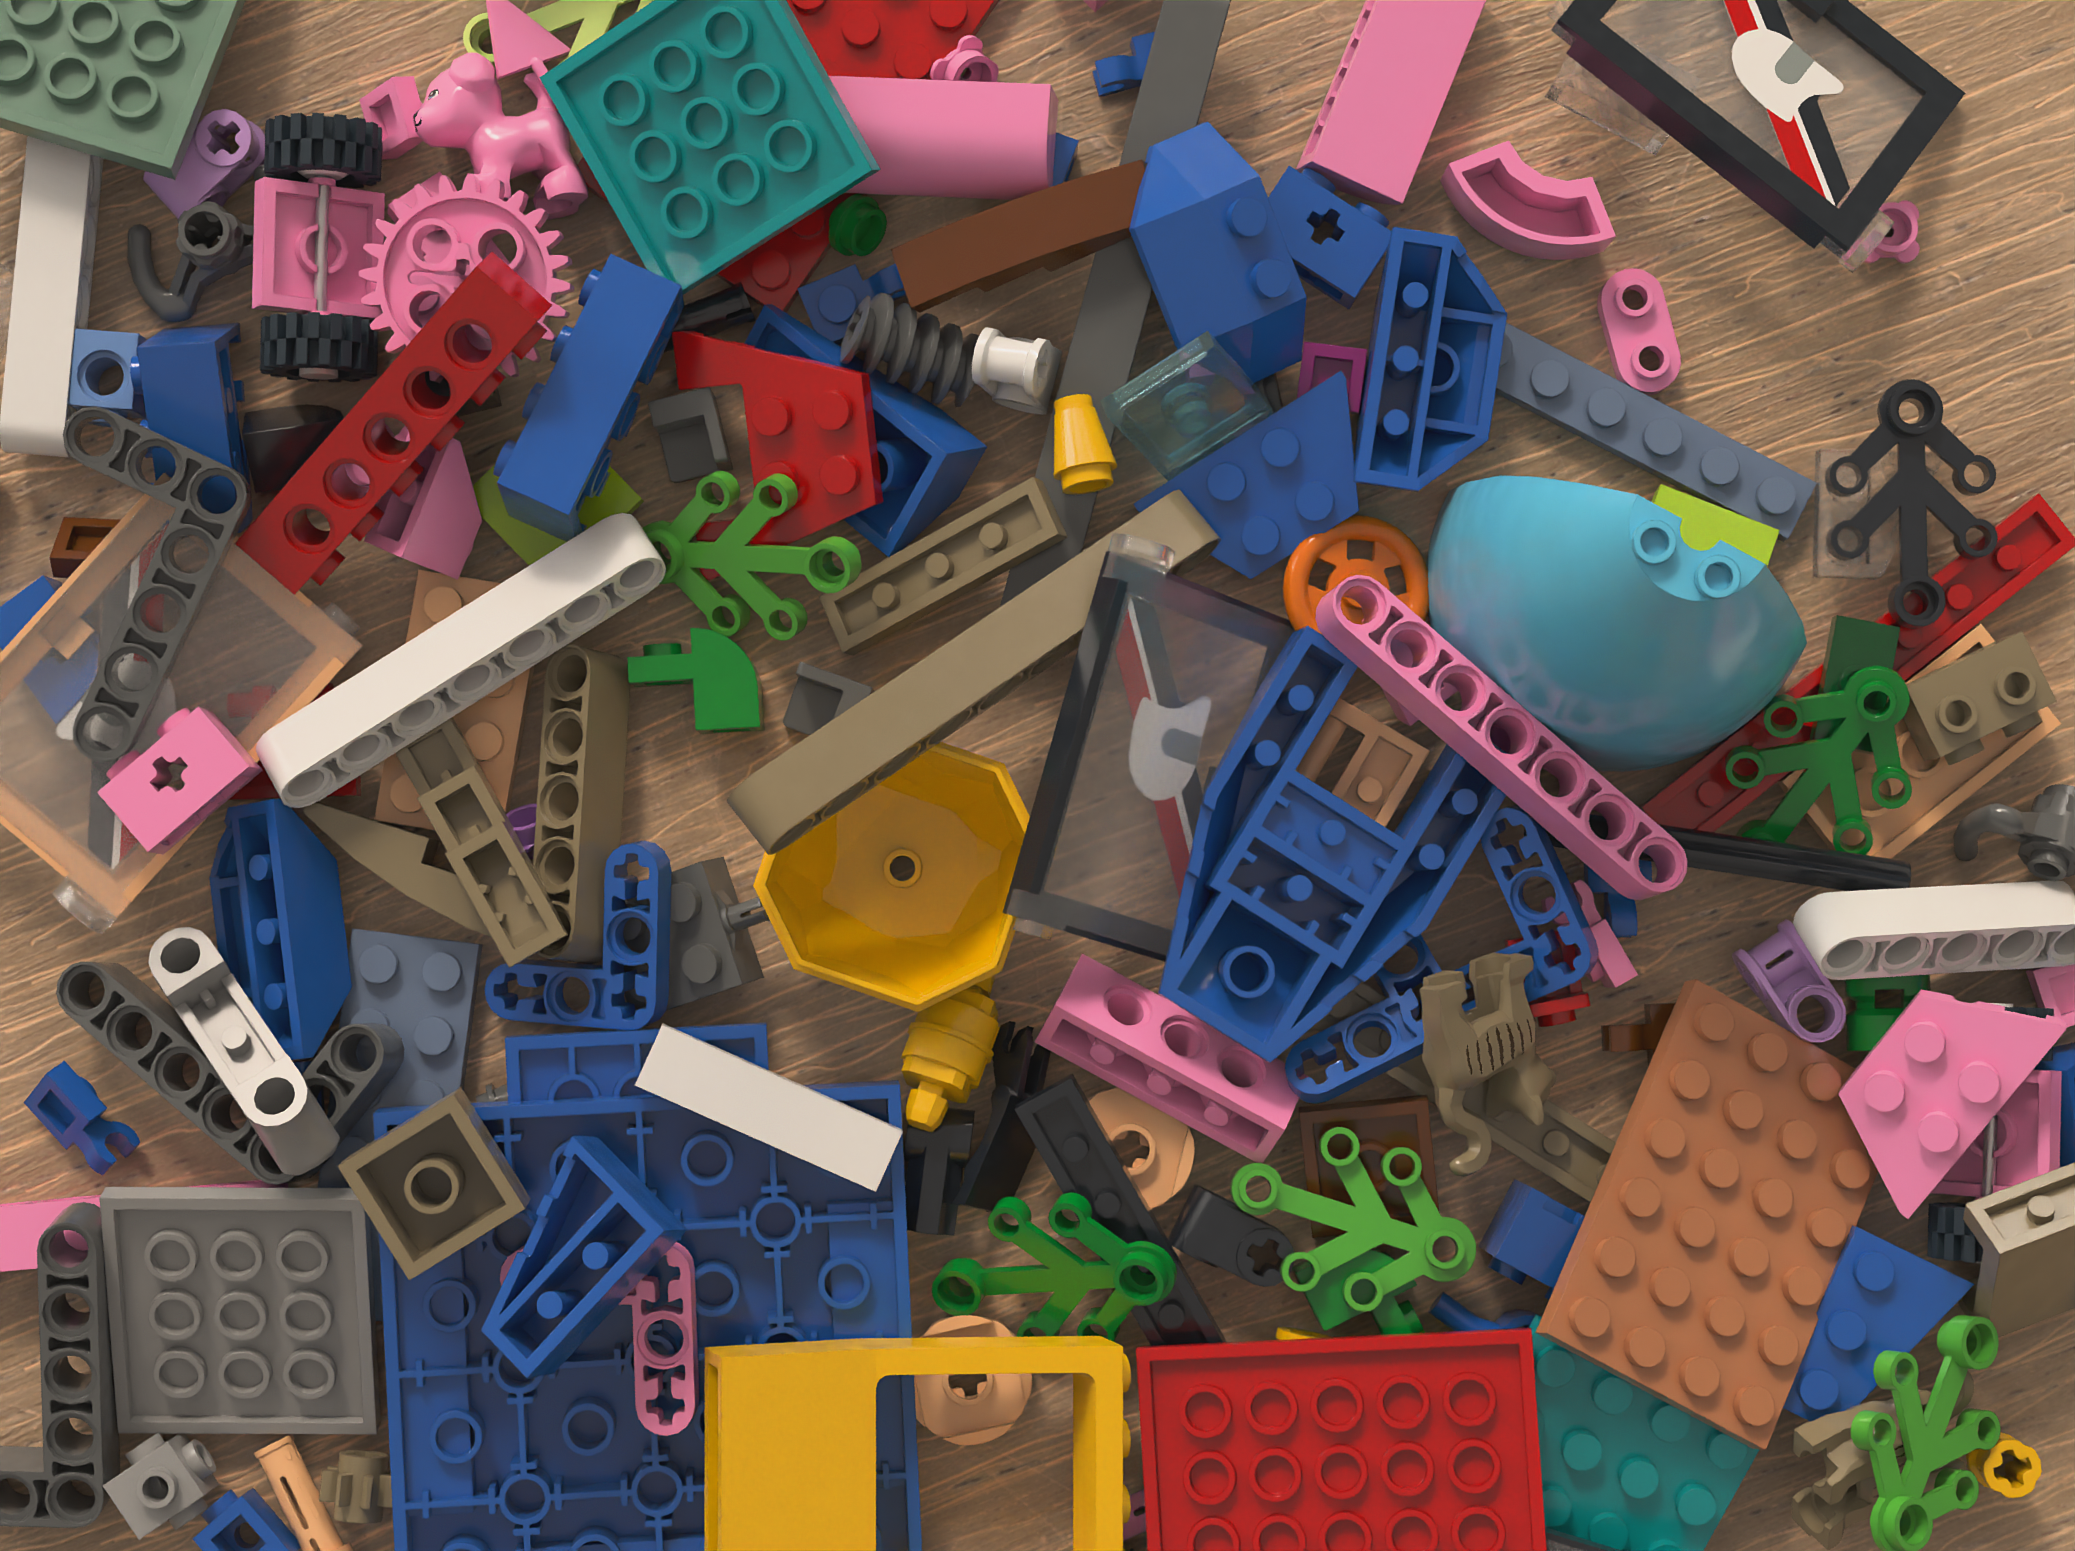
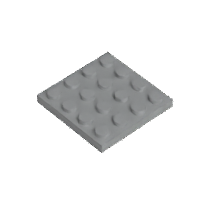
M105 1187L99 1200L118 1433L377 1435L381 1423L371 1224L370 1217L351 1188Z

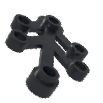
M1907 379L1895 383L1881 396L1877 408L1880 425L1849 456L1841 457L1834 461L1825 472V484L1832 494L1839 497L1852 496L1866 485L1868 480L1867 471L1897 444L1898 471L1850 520L1842 521L1829 530L1826 537V546L1829 553L1839 560L1847 561L1860 556L1869 545V537L1898 509L1900 582L1890 591L1888 609L1892 618L1899 625L1910 629H1917L1934 623L1942 615L1946 601L1940 584L1928 577L1927 510L1954 535V547L1966 559H1979L1990 554L1995 549L1998 540L1996 529L1990 522L1976 519L1926 470L1925 445L1953 469V485L1963 495L1976 496L1989 490L1995 482L1996 469L1988 458L1975 455L1942 423L1943 404L1937 391L1923 381ZM1902 402H1910L1916 406L1919 413L1916 423L1909 424L1901 419L1899 407ZM1967 465H1976L1982 470L1984 480L1981 486L1975 487L1966 481L1964 471ZM1839 466H1848L1854 470L1856 483L1853 487L1847 488L1839 484L1836 477ZM1970 528H1976L1983 533L1985 545L1982 550H1973L1967 544L1966 533ZM1842 529H1849L1857 536L1858 544L1854 551H1845L1838 544V534ZM1907 592H1914L1922 599L1923 608L1918 615L1908 613L1903 606V598Z

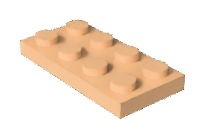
M418 570L406 643L501 583L461 576L457 580L442 573ZM534 666L453 716L506 814L509 812ZM396 753L384 761L374 820L435 830L417 799L420 795Z
M1982 624L1975 625L1909 677L1905 683H1910L1995 642V640ZM2048 707L2040 709L2038 712L2042 719L2041 723L2007 738L2001 728L1980 738L1985 748L1984 750L1960 762L1948 765L1944 756L1926 761L1923 760L1902 718L1894 728L1901 768L1910 777L1912 794L1905 805L1896 809L1884 808L1873 798L1871 779L1877 771L1874 755L1853 751L1851 756L1862 818L1870 825L1873 837L1872 847L1866 855L1892 859L2061 724ZM1805 769L1789 772L1777 782L1778 785L1787 793ZM1888 778L1880 784L1879 790L1885 795L1893 796L1902 790L1904 784L1896 778ZM1829 782L1804 817L1829 849L1836 851L1833 844L1832 831L1837 822ZM1848 829L1842 833L1840 840L1844 844L1854 846L1862 842L1865 835L1858 829Z

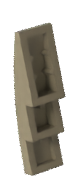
M454 718L448 719L396 752L397 757L420 795L417 798L447 850L445 855L509 968L567 936L568 934L532 862Z
M320 802L303 808L302 812L346 853L397 890L466 928L492 937L456 873L432 865L440 840Z

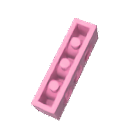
M1084 954L1080 956L1035 1040V1043L1256 1163H1263L1285 1131L1299 1100V1097L1289 1087L1283 1061L1277 1058L1271 1063L1265 1061L1168 999ZM1303 1074V1075H1302L1301 1077H1299V1078H1300V1080H1302V1079L1307 1078V1077H1309V1076Z

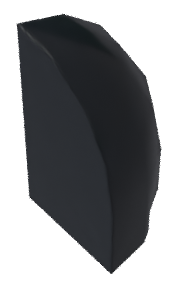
M306 404L245 412L242 437L255 494L281 490L343 420L344 416L341 411L329 406Z

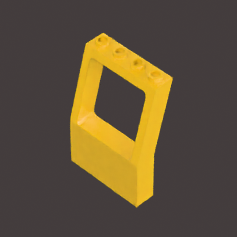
M1102 1336L856 1338L705 1347L704 1551H876V1387L879 1380L888 1375L1073 1373V1551H1125L1123 1549V1524L1129 1521L1131 1502L1128 1489L1123 1484V1458H1127L1129 1455L1131 1436L1129 1426L1126 1420L1123 1419V1393H1126L1130 1387L1131 1370L1129 1360L1123 1353V1346Z

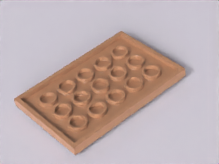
M1698 979L1685 981L1535 1333L1748 1447L1766 1450L1819 1320L1816 1312L1852 1225H1857L1878 1173L1839 1096L1841 1087L1856 1068L1810 1042L1798 1038L1794 1033Z

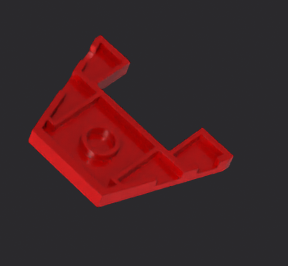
M694 331L672 332L679 390L734 384L742 385L754 488L763 479L777 473L791 478L797 487L798 499L794 507L779 516L772 517L749 544L787 546L883 502L869 373L794 355L788 356L762 350L752 345L712 338ZM770 486L769 495L771 499L781 505V493L774 486ZM734 519L707 521L697 533L696 540L715 542ZM700 568V572L707 580L721 577L715 569Z

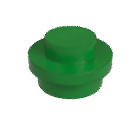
M858 193L848 197L835 207L830 216V245L835 251L845 256H866L872 253L879 246L885 235L887 227L886 215L879 209L876 200L866 194Z

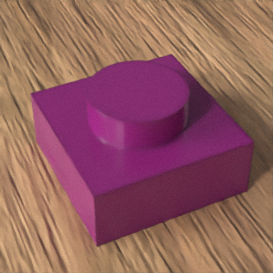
M1304 341L1297 398L1342 370L1347 379L1350 414L1359 415L1367 349Z

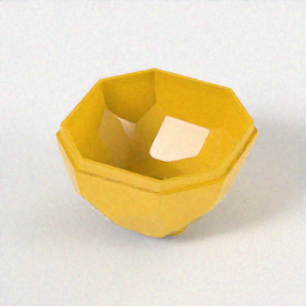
M939 742L788 847L773 855H768L765 851L753 886L793 969L919 1012L1002 971L1020 920L1018 917L1004 914L1003 909L1030 816L1004 763ZM901 856L909 857L915 864L913 876L906 881L895 879L891 873L892 862Z

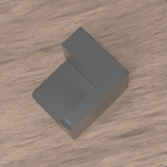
M710 387L648 402L653 427L660 436L669 477L672 482L682 483L706 477L715 471L733 470L716 397Z
M800 662L796 671L798 680L783 723L787 728L811 735L875 691L872 687Z

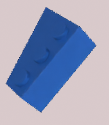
M240 323L164 328L137 347L138 356H132L130 374L132 386L136 395L144 396L147 420H141L140 425L235 469L245 477L251 489L250 468L244 442L241 440L236 402H245L244 382L242 380L233 381L228 344L241 342ZM155 448L145 455V458L153 459L156 481L163 473H166L171 478L173 477L176 463L171 452L165 448ZM214 477L203 487V503L214 514L225 513L236 503V487L227 477ZM252 499L238 533H241L253 521ZM169 519L162 526V529H164L168 525V523L170 522Z

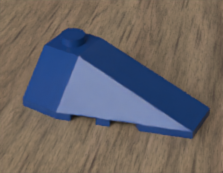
M773 304L764 305L744 343L762 350L788 356L794 355L863 372V360L854 356L848 364L841 363V347ZM875 369L869 375L883 502L844 521L886 556L890 557L903 550L959 498L987 446L942 409L917 394L909 393L908 388L898 382H895L894 385L886 383V375Z

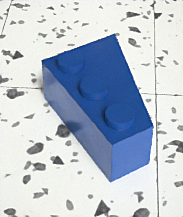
M571 1136L563 1154L566 1159L550 1193L544 1194L536 1211L539 1217L523 1251L517 1252L481 1329L526 1378L554 1374L688 1230L598 1137Z
M1514 1179L1479 1247L1493 1256L1488 1267L1520 1285L1523 1284L1525 1278L1529 1275L1549 1286L1545 1298L1549 1300L1585 1216Z
M1852 1225L1816 1312L1819 1320L1783 1408L1808 1421H1814L1826 1414L1845 1411L1852 1406L1859 1405L1877 1386L1873 1368L1878 1355L1885 1350L1909 1353L1974 1284Z

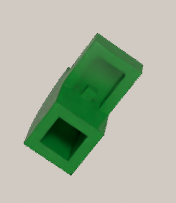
M690 628L691 654H682L681 644L661 643L644 645L643 656L627 657L628 680L634 687L693 684L695 728L700 734L765 731L763 690L758 671L749 656L735 642L723 634L709 629Z
M1373 1248L1321 1275L1319 1282L1314 1288L1303 1292L1321 1328L1327 1331L1363 1313L1349 1307L1342 1295L1343 1284L1351 1274L1356 1272L1372 1274L1395 1259L1386 1252ZM1307 1260L1294 1265L1292 1269L1299 1284L1309 1281L1313 1273L1312 1266ZM1360 1279L1352 1285L1351 1296L1356 1303L1366 1304L1374 1296V1286L1369 1280ZM1415 1280L1383 1295L1381 1303L1370 1311L1381 1335L1425 1333L1410 1301L1406 1300L1398 1304L1395 1296L1417 1286Z

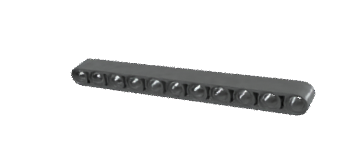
M1231 0L1163 1L1119 166L1141 159L1145 162L1149 146L1198 125ZM1132 236L1095 252L1056 400L1076 394L1091 395L1093 407L1096 409L1110 446L1153 291ZM1054 408L1035 478L1043 481L1068 537L1010 569L1000 607L1080 554L1085 543L1098 491L1076 495L1065 494L1062 490L1061 481L1054 479Z

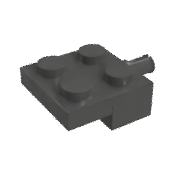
M724 856L692 864L673 871L671 874L669 1000L666 1011L764 978L748 927L770 921L765 910L751 914V911L763 907L759 897L739 903ZM637 897L625 900L626 908L638 905L650 906V899L637 901ZM634 917L630 918L624 925V941L632 951L643 953L650 944V930L642 920ZM647 963L635 966L624 965V971L637 969L636 974L648 971L649 966ZM635 989L625 992L626 1001L634 1004L636 1010L646 1007V997L637 995Z

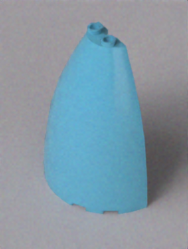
M1499 475L1466 482L1450 490L1438 513L1430 538L1426 561L1429 594L1428 616L1431 628L1596 771L1625 772L1648 770L1682 761L1715 746L1751 720L1772 700L1789 678L1807 645L1804 626L1789 596L1766 564L1722 540H1719L1709 550L1699 551L1690 548L1684 543L1680 534L1682 518L1638 494L1542 477Z

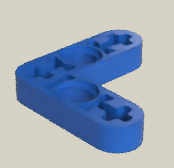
M1518 805L1498 809L1480 839L1484 853L1524 940L1494 953H1518L1532 956L1534 969L1525 977L1524 984L1527 1001L1530 1002L1575 983L1589 974L1597 963L1599 951L1596 939L1546 829ZM1505 818H1507L1512 826L1522 824L1526 829L1527 836L1519 841V846L1525 859L1527 860L1538 854L1542 864L1530 866L1515 876L1513 875L1510 866L1520 863L1522 860L1513 844L1502 846L1499 841L1498 835L1506 830ZM1531 877H1543L1550 881L1555 889V903L1547 912L1534 911L1524 901L1523 888L1526 881ZM1561 914H1566L1569 923L1557 927V930L1566 945L1576 943L1580 948L1581 955L1573 960L1575 970H1571L1567 962L1555 963L1551 953L1559 948V941L1554 930L1551 929L1540 935L1536 925L1548 923ZM1470 963L1452 970L1463 971L1466 990L1473 987L1469 979ZM1474 999L1462 1005L1464 1012L1475 1008L1476 1002ZM1420 1000V1007L1422 1012V1002Z
M639 841L621 845L613 850L607 859L604 878L603 965L525 959L510 968L507 963L501 964L492 970L486 980L484 989L486 1001L491 1010L499 1017L512 1021L616 1030H636L652 1025L660 1020L667 1009L669 1000L672 871L670 860L665 851L656 843ZM638 861L640 866L648 867L649 879L638 882L636 876L628 875V863ZM637 897V901L650 899V906L638 905L626 908L625 900ZM632 917L642 920L650 930V944L643 953L632 951L624 941V925ZM647 963L649 966L648 971L636 974L637 969L624 971V965L635 966ZM570 977L582 980L589 990V1004L583 1012L572 1010L564 1000V984ZM517 979L518 985L524 987H539L545 985L543 995H533L519 1000L517 994L508 992V982ZM635 989L637 995L646 997V1007L636 1010L634 1004L625 1002V992Z
M1421 934L1406 944L1418 956V962L1411 971L1404 974H1393L1383 966L1373 974L1386 999L1299 1042L1290 1050L1286 1057L1285 1073L1289 1087L1299 1099L1306 1103L1315 1104L1329 1101L1423 1054L1422 1019L1417 1022L1415 1021L1419 1016V1005L1412 989L1419 985L1424 977L1441 972L1442 970ZM1406 991L1402 996H1399L1397 993ZM1368 1027H1379L1386 1031L1391 1038V1045L1387 1052L1375 1058L1361 1055L1354 1047V1039L1361 1030ZM1343 1042L1346 1058L1354 1069L1345 1072L1343 1061L1340 1060L1325 1069L1327 1080L1324 1083L1316 1084L1311 1077L1300 1080L1299 1077L1305 1073L1303 1066L1305 1060L1313 1058L1318 1065H1325L1337 1058L1334 1044Z

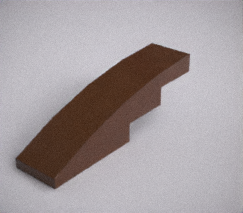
M1141 159L1016 198L892 248L891 252L911 308L921 313L974 288L988 292L1041 267L1052 272L1131 237L1129 227L1138 189L1146 169L1145 162Z

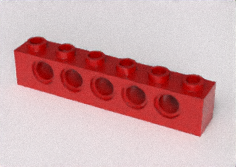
M491 252L473 269L234 544L294 595L310 578L321 586L346 558L337 548L347 536L351 534L360 542L383 517L385 512L376 504L390 489L400 497L423 472L425 468L416 459L425 448L431 444L440 452L463 427L465 422L456 414L471 398L481 406L503 382L506 376L497 369L503 360L511 352L522 360L548 331L538 321L550 309L552 304L494 252ZM467 324L478 325L489 334L492 342L491 350H481L470 343L465 330ZM433 371L441 374L449 383L450 396H441L434 393L426 383L425 372ZM385 418H395L401 421L409 431L410 441H399L392 437L386 429ZM351 463L361 467L366 472L370 485L360 486L354 483L347 475L345 464ZM306 509H315L321 512L329 522L330 531L320 530L313 526L307 517Z

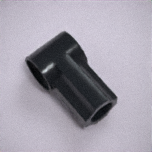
M949 1107L941 1125L933 1132H928L908 1124L904 1160L909 1161L905 1185L907 1230L932 1235H955L958 1206L953 1205L952 1202L961 1188L963 1168L969 1162L975 1111Z

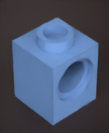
M75 329L68 405L76 410L95 406L112 411L127 419H147L144 396L136 395L132 386L130 363L132 356H138L137 347L148 339L139 333ZM121 366L124 374L121 387L113 394L101 395L99 380L103 372L110 367ZM104 419L89 422V424L111 427Z

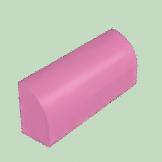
M1366 0L1296 170L1302 173L1304 168L1312 169L1331 181L1337 190L1361 199L1389 205L1403 204L1486 0Z
M829 76L881 169L845 193L1014 200L1052 187L1058 99L1051 84Z

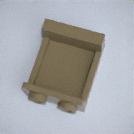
M2075 1162L1965 1204L1963 1220L1983 1248L1979 1276L1967 1280L1974 1285L1957 1302L1965 1315L1989 1319L1994 1324L1999 1338L2075 1308Z

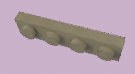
M1031 477L863 571L852 584L841 591L824 593L819 596V599L842 652L855 655L1066 539L1068 536L1043 481Z

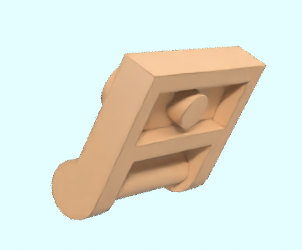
M1339 698L1295 771L1315 782L1345 729L1348 728L1363 736L1330 793L1386 827L1430 750Z

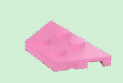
M1922 989L1917 993L1839 1091V1096L1900 1214L1907 1219L1911 1217L2066 1031V1022L2059 1017L2046 1015V1019L2005 1011V1006L1981 1001L1975 1003L1961 1002L1952 995Z

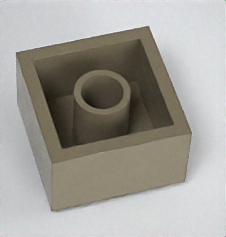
M461 1087L354 1152L338 1165L339 1170L408 1280L413 1279L518 1214L527 1207L531 1199Z

